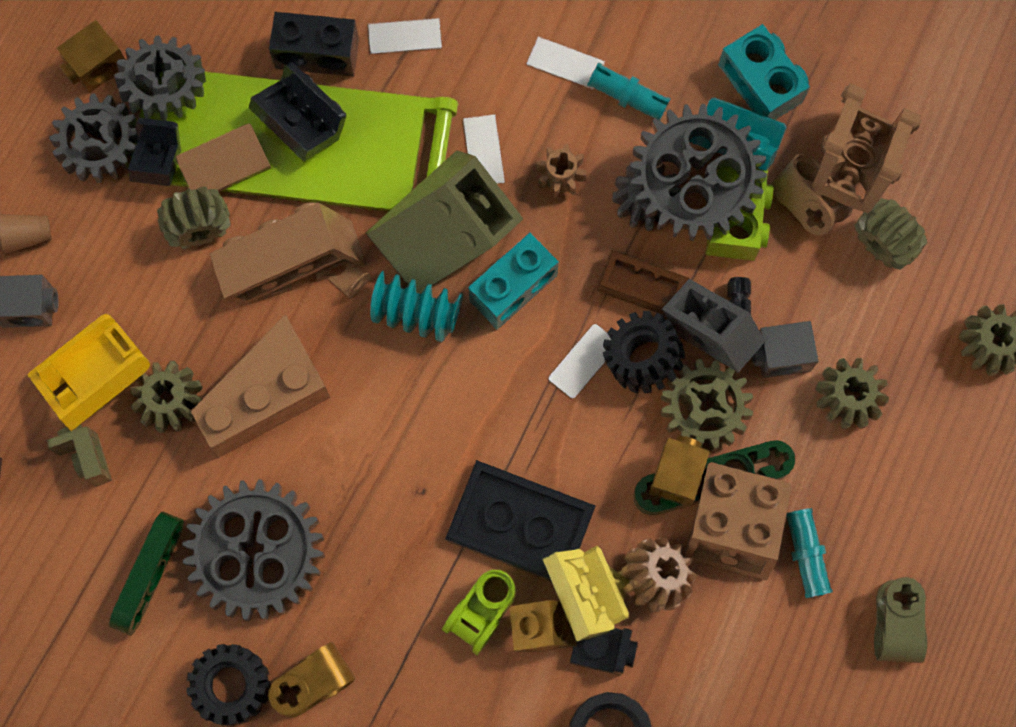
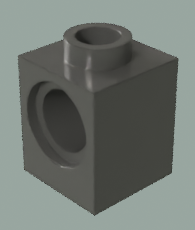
M43 275L0 276V326L2 328L52 326V313H57L59 307L58 292Z
M811 321L760 328L759 331L765 343L752 356V362L754 367L760 366L762 378L811 372L819 362Z

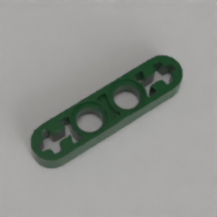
M779 440L764 442L707 458L702 477H705L706 468L711 462L725 465L729 461H736L741 463L747 472L755 474L754 464L749 456L754 455V463L765 461L770 456V451H774L776 456H784L785 462L780 466V471H776L773 465L760 468L757 472L762 476L782 480L794 468L795 453L785 442ZM655 473L643 477L635 487L633 494L634 503L644 514L650 516L659 515L688 507L661 497L658 506H653L651 500H643L641 495L646 493L647 485L653 483ZM701 494L696 495L692 505L699 503Z

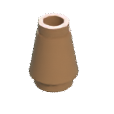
M0 214V251H3L4 255L43 243V241L52 240L48 216Z

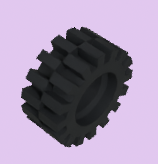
M643 311L642 318H639L636 312L629 314L630 322L625 323L623 318L617 321L620 329L617 331L611 327L607 334L611 340L604 339L603 347L606 351L603 352V357L615 379L623 388L626 389L628 386L631 392L638 393L641 387L644 393H652L651 385L655 384L658 390L665 388L662 382L665 378L671 382L677 378L673 369L682 370L683 363L681 359H685V351L672 323L668 319L665 320L663 315L656 313L653 317L650 311ZM650 342L658 344L656 352L650 358L641 362L630 361L631 354L639 346Z
M235 644L216 645L217 648L207 649L203 652L204 656L200 660L196 659L192 664L194 666L193 672H188L187 680L190 681V688H186L187 696H190L192 699L190 704L193 709L197 710L205 720L226 726L243 724L248 722V719L252 716L256 717L261 712L259 710L261 706L267 703L269 698L267 697V692L271 687V682L268 681L269 671L262 663L263 660L249 649ZM236 668L245 678V690L239 699L228 703L222 702L213 692V680L221 670Z

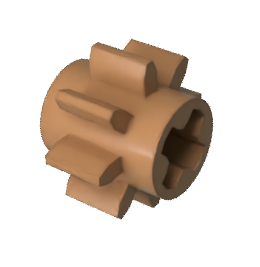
M565 144L563 149L555 151L551 147H547V161L537 160L536 170L540 173H546L539 178V187L543 188L548 185L553 190L555 198L558 197L560 192L566 191L575 195V180L580 182L586 180L587 172L583 169H578L583 164V154L575 156L569 151V144ZM559 167L567 168L563 175L556 174Z

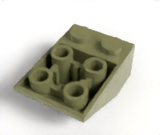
M456 150L366 232V235L407 285L411 279L416 280V291L421 293L427 284L433 285L494 247L523 220V217L478 158Z

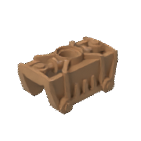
M850 83L848 86H845L841 97H843L841 102L845 103L835 130L833 133L830 132L828 135H825L821 143V151L825 154L812 188L841 204L869 213L890 184L894 185L896 181L900 180L903 174V165L899 163L910 134L918 130L922 120H920L921 115L904 108L894 123L890 124V121L860 108L867 90ZM854 121L858 122V134L853 138L850 130ZM879 132L887 135L883 145L872 147L873 138ZM847 154L857 155L864 161L865 165L854 163L848 158ZM832 172H840L839 181L836 184L826 183ZM859 181L866 191L863 199L855 194L856 189L854 185Z

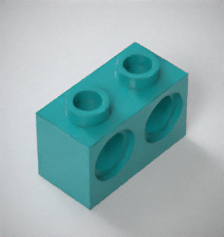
M764 24L756 27L722 50L718 65L753 112L777 120L804 102L810 89L807 74L798 64L794 65L785 54V47L781 39L775 33L770 34ZM751 53L758 54L764 61L759 63L753 62L746 55ZM774 84L781 85L788 93L777 94L771 90L770 86Z
M528 233L468 287L469 301L498 330L558 276L559 261L531 233Z

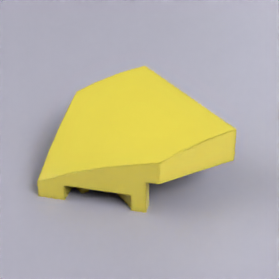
M598 546L586 552H583L581 549L556 552L543 559L577 641L606 634L614 630L615 624L628 618L629 612L624 604V589L630 583V580L620 575L621 572H616L607 564L602 549Z

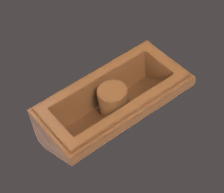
M251 124L243 125L176 156V161L191 190L204 186L208 190L216 189L220 192L271 168Z

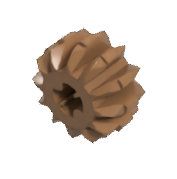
M667 537L658 538L655 541L650 538L637 544V548H633L626 554L624 559L627 565L622 568L620 575L630 580V583L625 586L624 592H635L637 595L635 606H642L647 603L650 613L659 612L662 609L671 611L680 606L682 601L690 597L693 590L689 584L695 581L697 575L687 568L693 558H683L680 554L682 544H675L670 547Z

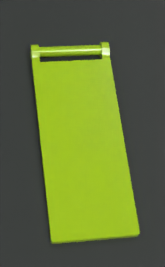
M160 72L159 85L162 84L163 72ZM205 72L206 83H203L204 96H195L196 108L191 109L183 106V117L178 118L174 112H169L166 120L178 124L181 153L243 125L251 124L271 168L222 190L223 192L319 202L322 204L389 212L413 190L425 112L436 114L427 171L428 177L446 160L452 117L457 114L458 101L449 97L426 98L317 85L325 94L340 105L347 117L339 140L305 162L248 108L252 96L280 80ZM141 108V112H140V117H139V118H144V113H143V109H142V108ZM154 113L150 118L161 120L159 113ZM177 164L171 185L189 187Z

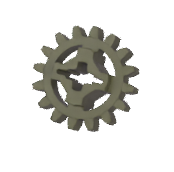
M697 359L693 371L683 364L682 370L679 371L681 379L676 378L673 382L667 381L668 386L674 391L666 390L662 392L661 400L670 403V405L662 408L660 414L661 417L672 418V421L666 428L668 433L679 430L681 432L680 436L693 438L702 444L704 442L708 443L711 451L715 452L719 448V440L722 439L726 445L731 446L735 441L732 431L743 435L747 429L746 425L740 420H750L753 411L745 408L744 405L752 401L753 394L742 393L741 389L745 386L747 380L741 378L735 381L732 378L734 370L730 367L725 372L720 371L719 361L715 359L710 368H705L702 359ZM704 379L713 381V383L698 385L694 382ZM727 390L734 402V412L732 411L733 408L727 405L725 396ZM679 398L681 403L687 406L689 417L686 421L679 409ZM707 398L711 399L714 402L712 408L708 409L707 412L701 411L699 409L701 402L706 401ZM715 425L719 428V430L710 432L699 430L701 427Z

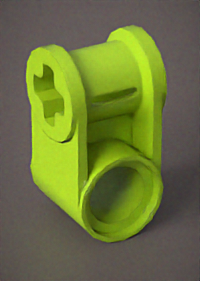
M501 570L485 572L479 577L467 596L456 606L445 622L442 631L446 634L454 633L472 646V652L478 655L498 628L500 620L516 597V588L512 578ZM494 579H500L508 585L506 598L498 603H492L484 596L486 584ZM466 620L477 628L479 633H475L462 622Z

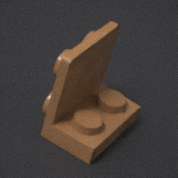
M709 463L706 468L694 526L688 538L683 558H693L692 561L767 580L778 560L792 488L791 484L724 465Z

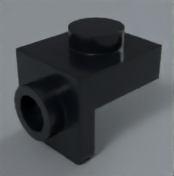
M138 118L135 125L138 142L128 168L129 181L171 186L178 164L176 156L181 154L178 124L171 121Z

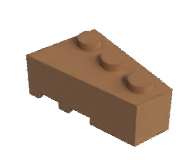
M311 202L297 207L294 210L295 214L282 220L274 219L262 223L258 227V231L250 235L237 236L226 240L222 244V248L209 253L224 299L244 306L292 290L291 283L315 274L317 281L330 277L327 269L348 262L353 263L354 269L367 265L352 221L319 202Z
M285 314L194 407L191 413L210 449L220 458L329 399L330 395Z

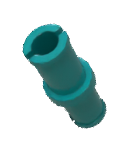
M599 62L587 86L619 100L618 105L624 108L629 105L659 121L671 98H666L639 84L640 79L634 76L629 79L603 66Z
M812 508L786 514L795 552H791L793 561H798L805 590V599L833 593L823 554H827L825 545L820 546Z

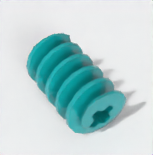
M383 270L376 281L371 298V321L378 324L386 315L387 326L394 329L402 320L403 330L407 333H411L419 324V335L424 338L429 336L435 328V340L442 343L455 328L464 295L459 293L454 302L450 303L448 300V289L444 288L437 298H433L431 284H427L420 294L416 291V280L411 279L406 288L403 289L400 286V275L397 274L389 284H386Z

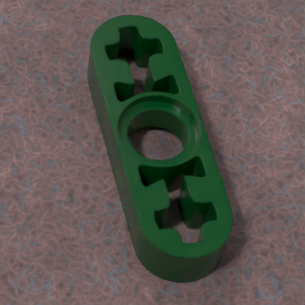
M164 511L156 517L111 613L109 620L110 628L129 636L133 635L137 630L181 536L184 526L183 519Z

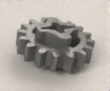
M158 35L154 38V44L148 45L145 40L140 39L139 50L136 51L129 47L125 49L127 60L118 59L119 73L115 74V80L121 101H128L132 113L142 108L144 118L150 119L154 113H159L161 120L166 121L169 112H174L178 118L183 117V106L191 109L196 108L195 96H204L203 83H206L205 69L202 68L200 55L192 56L191 45L186 44L178 48L177 38L172 37L168 44H163ZM160 72H163L162 84L159 85Z
M95 93L90 95L89 103L86 104L79 97L75 98L76 108L71 111L64 106L61 108L62 113L66 117L64 121L53 120L52 125L59 132V134L50 136L51 143L54 147H57L53 151L54 156L58 162H63L62 166L69 175L76 171V175L83 182L86 181L90 174H92L97 183H102L103 174L109 173L114 180L117 179L118 172L116 169L122 166L128 170L130 163L127 158L129 155L133 156L136 147L133 143L138 142L135 129L136 117L134 114L129 115L130 111L124 102L116 106L115 100L110 95H107L103 103L99 101ZM75 131V138L71 142L73 132ZM87 133H90L93 137L103 138L106 144H103L100 140L90 138ZM122 134V138L118 146L117 138Z

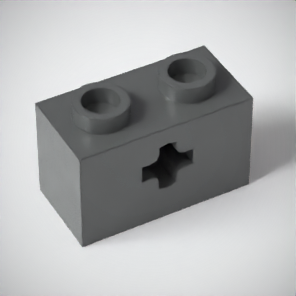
M691 279L682 286L662 309L680 338L736 372H739L765 343L749 312Z

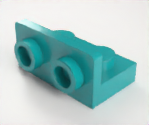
M711 98L707 105V115L713 116L715 111L722 107V120L727 122L736 114L738 115L735 126L737 130L746 126L751 127L750 134L746 140L747 142L760 140V147L753 155L766 156L765 164L759 167V169L766 171L774 163L787 128L786 124L718 98ZM695 136L689 140L690 143L706 149L711 147L709 140L703 136ZM721 148L717 153L725 155L727 150Z

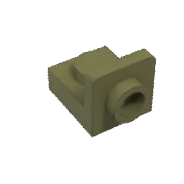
M79 425L73 431H70L68 427L62 428L57 432V437L47 440L49 449L58 455H64L73 451L77 452L72 454L71 457L79 478L84 477L86 481L95 486L112 481L99 436L88 426L82 427V425Z

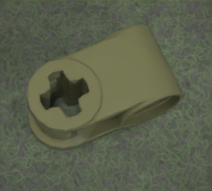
M903 577L890 580L882 584L877 591L874 652L878 661L923 663L926 658V596L923 587L915 579ZM900 591L901 595L907 596L908 602L901 605V602L894 601L893 594Z

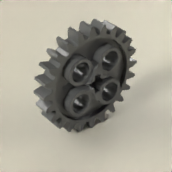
M686 104L680 118L670 109L667 111V124H663L656 118L652 121V128L655 134L642 131L640 139L646 147L634 146L633 155L642 160L630 163L629 171L641 175L630 181V187L632 189H643L636 196L635 202L636 204L649 203L644 217L647 219L658 214L660 216L657 226L659 230L668 223L673 224V237H677L682 228L688 229L690 241H694L697 230H703L707 240H711L714 227H718L724 235H727L730 230L728 221L731 220L741 226L744 222V217L740 210L753 213L756 205L749 198L759 199L764 192L755 184L765 182L767 173L756 170V168L765 164L766 156L753 155L760 147L761 142L760 140L747 142L746 139L751 131L750 126L743 127L740 130L735 128L738 115L735 114L727 122L722 120V107H719L713 116L707 115L706 105L701 104L698 114L692 115L691 109ZM695 136H703L709 140L711 147L706 151H697L690 146L689 140ZM721 148L727 150L725 155L718 157L707 166L704 179L702 176L696 175L685 184L678 194L674 197L669 196L668 192L678 187L689 178L691 166L699 170ZM663 162H670L678 167L679 173L673 178H665L658 173L656 168ZM721 167H731L737 172L738 179L731 183L723 182L718 178L716 171ZM690 193H698L705 198L707 205L702 209H691L684 202V198Z
M258 479L254 491H250L244 480L240 481L239 493L236 494L227 486H224L223 494L225 499L219 501L212 495H209L208 500L212 509L207 512L197 508L195 511L203 521L200 525H187V528L196 534L195 540L183 542L184 547L194 551V555L185 558L183 564L197 568L196 571L188 576V580L191 583L203 581L204 584L196 594L204 598L213 593L214 595L209 606L215 610L226 602L225 615L230 618L241 608L245 621L251 620L254 610H258L263 620H268L269 607L273 606L280 614L284 615L286 614L285 600L290 599L293 603L299 605L301 602L296 591L299 588L309 592L313 590L311 585L305 580L307 576L321 575V572L312 565V561L325 558V554L320 550L314 549L313 545L324 541V536L320 533H311L310 531L320 522L317 517L304 519L303 517L311 507L307 502L294 507L298 496L296 492L292 490L282 498V486L277 482L270 492H266V486L262 479ZM260 512L262 517L256 539L257 543L264 550L263 552L256 553L254 556V586L247 588L252 559L244 551L245 548H250L254 545V515ZM234 517L244 518V531L237 537H227L225 534L227 522ZM276 520L287 521L289 529L286 536L280 540H270L267 533L269 526ZM231 559L238 560L241 567L238 576L230 581L222 580L220 576L222 565ZM275 562L281 563L284 567V574L281 580L275 584L265 583L263 572L267 565Z

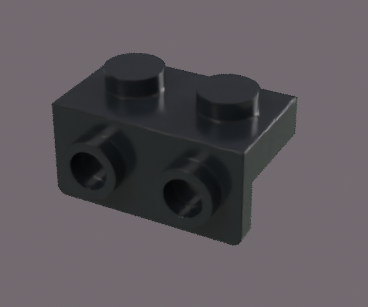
M293 62L284 66L280 81L252 96L248 106L303 162L339 140L347 117L340 105L325 94L313 82L312 78L308 74L303 73Z

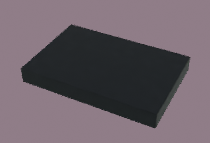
M476 460L445 541L552 582L543 559L556 552L580 549L596 506Z

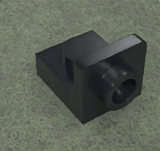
M614 628V630L600 636L581 641L576 640L577 646L573 647L570 664L621 676L625 666L633 667L638 642L630 640L632 630L627 628Z

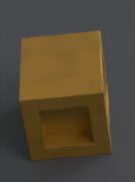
M94 20L56 48L65 61L59 65L63 73L73 85L81 82L89 93L119 72L117 66L118 59L125 60L120 48L97 20Z
M679 435L675 440L668 437L649 494L690 507L695 500L710 451L702 449V443L693 438Z
M547 600L509 607L514 651L540 652L577 646L575 635L560 601Z

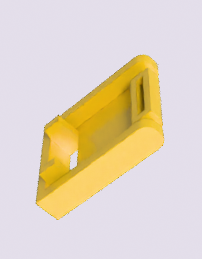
M103 314L27 375L59 419L70 431H73L149 369L150 362L113 317L109 314ZM65 382L73 390L72 392L67 387L57 396L53 393V391H55Z

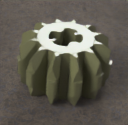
M204 186L195 190L188 188L181 193L175 192L172 198L164 199L161 202V207L157 210L159 217L157 221L165 240L168 241L170 246H181L182 249H187L191 246L200 247L205 243H213L215 238L224 236L226 230L231 226L227 204H225L224 199L220 196L219 191L216 189L208 190Z
M879 199L869 213L863 212L855 224L858 239L867 247L866 251L871 252L876 260H881L889 268L893 267L901 270L906 265H910L928 243L924 235L925 230L917 223L916 217L912 216L906 207H900L892 199Z
M1004 304L996 306L994 311L988 306H983L977 311V316L970 315L964 321L967 329L959 334V340L969 345L961 351V356L968 357L973 355L976 360L972 363V369L977 370L985 364L988 376H994L998 373L999 369L1005 375L1011 374L1015 370L1016 311L1008 316ZM995 335L1000 338L998 346L992 342Z
M844 358L839 359L836 363V369L827 367L823 371L822 375L826 381H819L815 388L816 391L825 395L817 401V407L831 408V411L826 416V420L832 422L837 416L842 417V429L847 430L853 420L860 429L865 428L868 425V418L876 421L882 416L879 406H885L889 402V397L879 392L888 385V380L874 379L873 376L877 373L878 366L873 365L867 371L863 370L864 363L862 358H856L852 366ZM849 387L851 392L858 391L860 396L856 400L853 395L846 396L844 391Z
M170 361L164 371L158 362H153V375L148 377L144 373L139 377L143 382V386L130 388V393L134 397L139 398L131 405V408L135 413H142L140 422L144 426L148 427L155 423V429L159 433L166 431L169 422L175 431H181L182 423L180 419L184 416L191 422L195 421L190 408L195 407L202 400L201 397L195 395L203 389L202 384L199 380H192L194 373L189 367L179 371L178 364L175 361ZM166 390L174 396L173 400L169 403L160 398L161 394Z

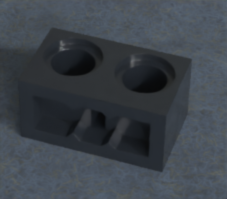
M274 12L269 51L275 69L284 70V66L293 62L302 72L354 77L359 46L355 19Z

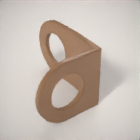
M352 262L345 263V271L341 275H333L327 269L330 276L328 279L350 299L371 280L368 272L364 273L359 268L354 269Z

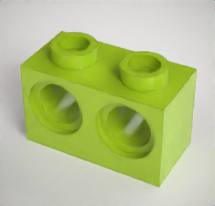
M721 167L716 171L718 178L723 182L731 183L738 179L737 172L731 167ZM756 168V170L763 171L768 175V170L764 171ZM767 177L765 182L755 184L764 192L761 198L750 199L756 205L754 212L747 213L740 210L744 217V222L740 227L747 231L749 237L737 239L730 232L724 235L718 227H714L712 239L707 240L706 255L755 261L760 248L767 247L770 224L763 223L764 209L770 210L773 198V185L767 184ZM731 220L728 221L729 228L739 226Z

